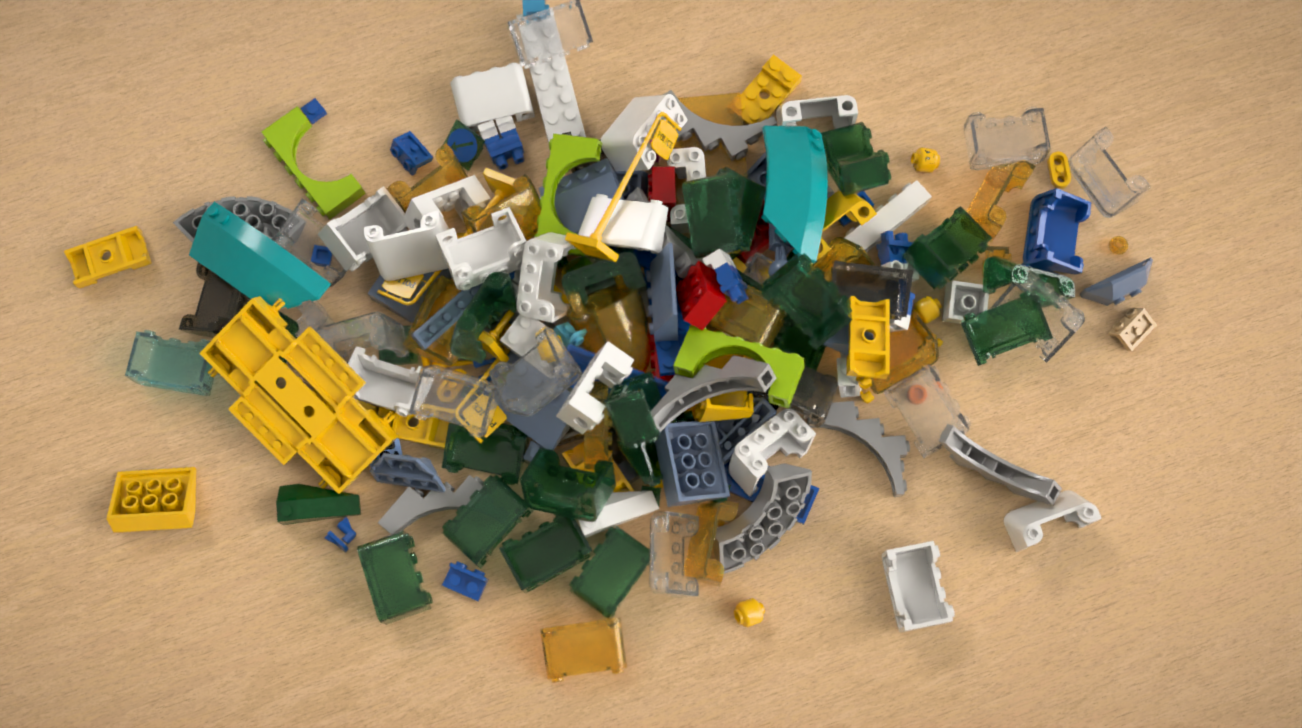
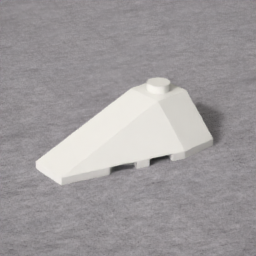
M652 491L595 493L571 501L585 538L659 510Z

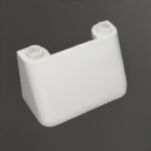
M596 194V197H592L578 235L590 237L591 233H594L612 199L603 194ZM619 200L601 235V242L606 246L631 248L639 251L650 250L651 253L659 254L662 251L668 207L662 205V201L651 200L650 203Z
M439 211L425 214L420 221L421 228L384 236L383 229L378 225L364 227L366 242L378 271L384 280L393 281L448 268L438 245L436 234L449 230V227ZM446 236L442 241H447L452 236Z
M356 346L348 365L366 384L353 397L357 400L396 411L398 415L403 417L412 415L433 382L429 369L419 366L416 371L414 367L407 369L378 360L375 355H372V357L366 355L364 348Z
M1067 490L1059 493L1054 506L1037 501L1009 512L1004 517V525L1016 552H1019L1041 541L1043 532L1040 524L1064 516L1066 523L1075 522L1079 528H1082L1102 518L1094 504L1074 491Z

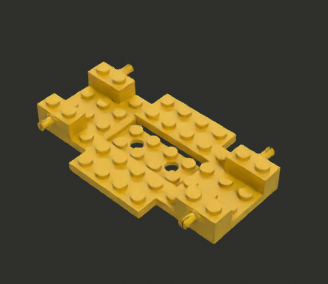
M261 296L252 298L199 354L212 366L210 371H208L211 377L214 378L219 373L241 395L228 410L283 465L287 464L299 453L323 478L318 482V485H322L321 488L324 489L329 484L340 494L359 477L358 475L381 452L386 450L399 437L389 425L396 417V414L390 411L382 418L372 409L366 410L353 397L366 382L311 326L296 339L285 328L288 324L278 313L282 306L285 305L282 299L279 298L271 306ZM280 356L285 358L333 406L336 411L335 414L328 405H325L317 397L314 391H311L303 383L300 377L290 370L288 365L279 358ZM282 377L286 380L284 388H279L276 385L277 378ZM306 406L313 407V416L309 417L304 413Z

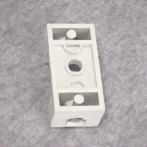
M473 175L412 198L403 221L409 230L421 228L420 221L425 214L439 211L444 218L441 212H448L454 208L465 225L471 222L474 223L491 198L476 176Z
M607 342L594 355L556 417L582 435L587 430L591 431L603 419L604 414L602 412L606 407L589 395L594 386L592 383L595 379H598L610 388L616 383L620 385L624 378H627L633 370L631 364L634 359L610 342Z

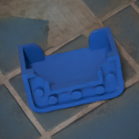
M1058 188L1036 195L1030 204L1023 263L1030 267L1076 275L1082 273L1084 267L1083 259L1075 256L1079 223L1088 219L1091 214L1092 202Z

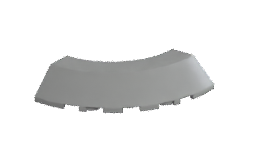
M233 196L215 201L285 250L291 248L298 241L307 223L289 208H285L277 204V202L263 200L258 197L236 198ZM213 202L204 203L205 205L195 210L191 209L173 222L192 243L202 215Z
M785 463L768 467L760 493L752 505L730 523L711 529L712 547L721 575L744 567V563L752 559H759V556L768 548L771 550L781 541L780 537L787 530H791L798 520L796 517L801 508L803 509L805 506L806 494H809L812 478V471L810 469Z

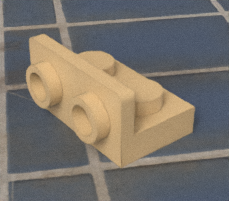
M1133 307L1127 310L1125 316L1113 325L1109 335L1117 337L1127 351H1133L1157 325L1144 308Z

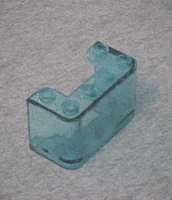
M136 331L125 376L133 382L144 386L210 396L214 378L210 376L211 374H208V371H210L212 366L199 354L210 341L200 339V342L188 341L187 343H181V340L175 338L163 340L154 331Z

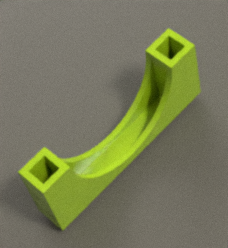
M297 106L262 131L265 137L263 141L269 149L273 147L275 150L273 154L279 162L284 161L286 164L284 168L289 175L294 174L297 179L294 181L300 189L305 188L307 190L305 195L311 203L315 201L318 204L316 209L322 216L326 215L331 220L366 193L352 174L336 181L322 182L313 180L300 172L296 162L297 147L303 135L312 125Z
M553 133V138L549 141L550 157L546 160L547 176L543 179L544 195L540 198L541 214L537 217L538 233L535 234L534 238L548 232L567 235V232L577 234L568 230L559 219L555 208V193L560 180L569 170L582 163L600 161L602 142L599 139ZM577 248L568 251L569 255L585 256Z
M690 325L673 365L675 374L693 379L706 363L719 356L728 354L748 356L756 361L769 364L776 376V380L770 386L768 393L769 403L789 408L804 369V358L795 353L788 354L782 352L778 348L765 347L758 342H747L740 337H730L723 332H713L706 328L702 331Z

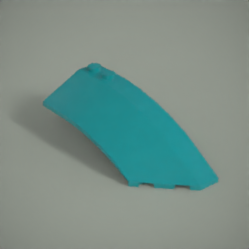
M764 126L762 130L767 159V182L764 211L761 218L776 228L774 232L784 243L788 241L795 248L793 252L797 257L814 264L817 261L825 221L828 189L827 161L822 134L818 130L806 126Z
M215 201L202 215L189 256L248 298L252 299L261 296L271 306L280 298L285 302L282 308L290 309L302 305L304 301L311 300L313 302L319 300L330 287V282L294 255Z

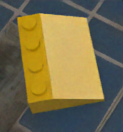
M196 467L117 472L106 518L113 533L192 528L196 507Z

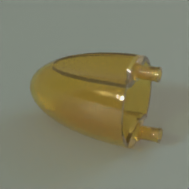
M619 266L610 271L617 286L601 289L582 299L579 296V292L568 295L567 299L571 307L567 310V316L576 332L583 329L588 331L583 337L585 340L582 342L587 351L596 354L607 342H610L634 359L631 364L632 368L646 373L650 362L651 340L645 306L637 284L627 281L622 266Z

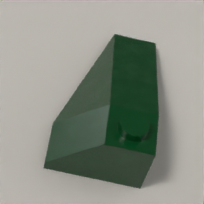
M303 484L279 487L276 500L277 522L282 525L361 515L359 495L346 492L338 494L335 490Z

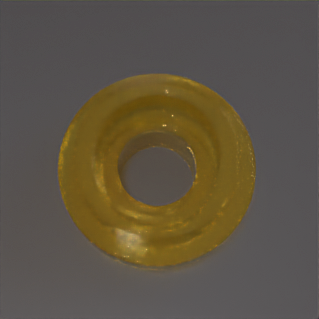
M1115 236L1109 242V249L1112 253L1121 255L1127 251L1128 242L1122 236ZM1116 242H1119L1122 247H1118Z

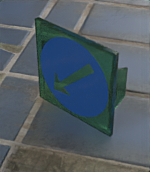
M456 119L440 150L469 171L474 161L478 159L482 152V147L486 140Z

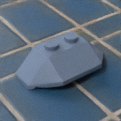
M1150 257L1085 288L1080 293V296L1108 306L1112 303L1115 305L1125 301V297L1129 295L1134 297L1142 292L1141 289L1147 283L1153 259Z
M753 397L754 412L750 418L715 422L724 465L731 461L734 449L740 441L776 415L777 411L764 397Z
M383 453L370 469V473L380 483L445 492L446 490L431 460L426 457L417 458L410 455L403 456Z

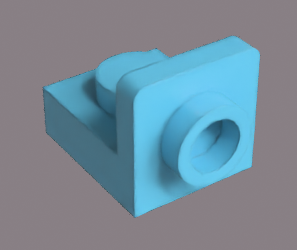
M569 322L557 325L552 330L555 335L561 337L566 348L568 343L579 346L585 340L583 337L588 332L586 329L576 332Z

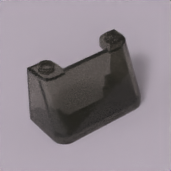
M834 260L831 265L828 308H831V312L843 313V309L847 310V301L850 296H855L859 301L878 302L889 299L890 319L901 321V318L907 317L913 270Z
M198 262L196 268L197 275L205 282L195 315H184L180 322L179 330L214 338L251 299Z
M804 365L789 408L803 414L804 419L809 417L811 419L809 424L819 428L826 421L838 387L836 378L829 374L824 375ZM770 387L766 392L748 391V394H753L754 398H757L758 395L764 396L768 400Z

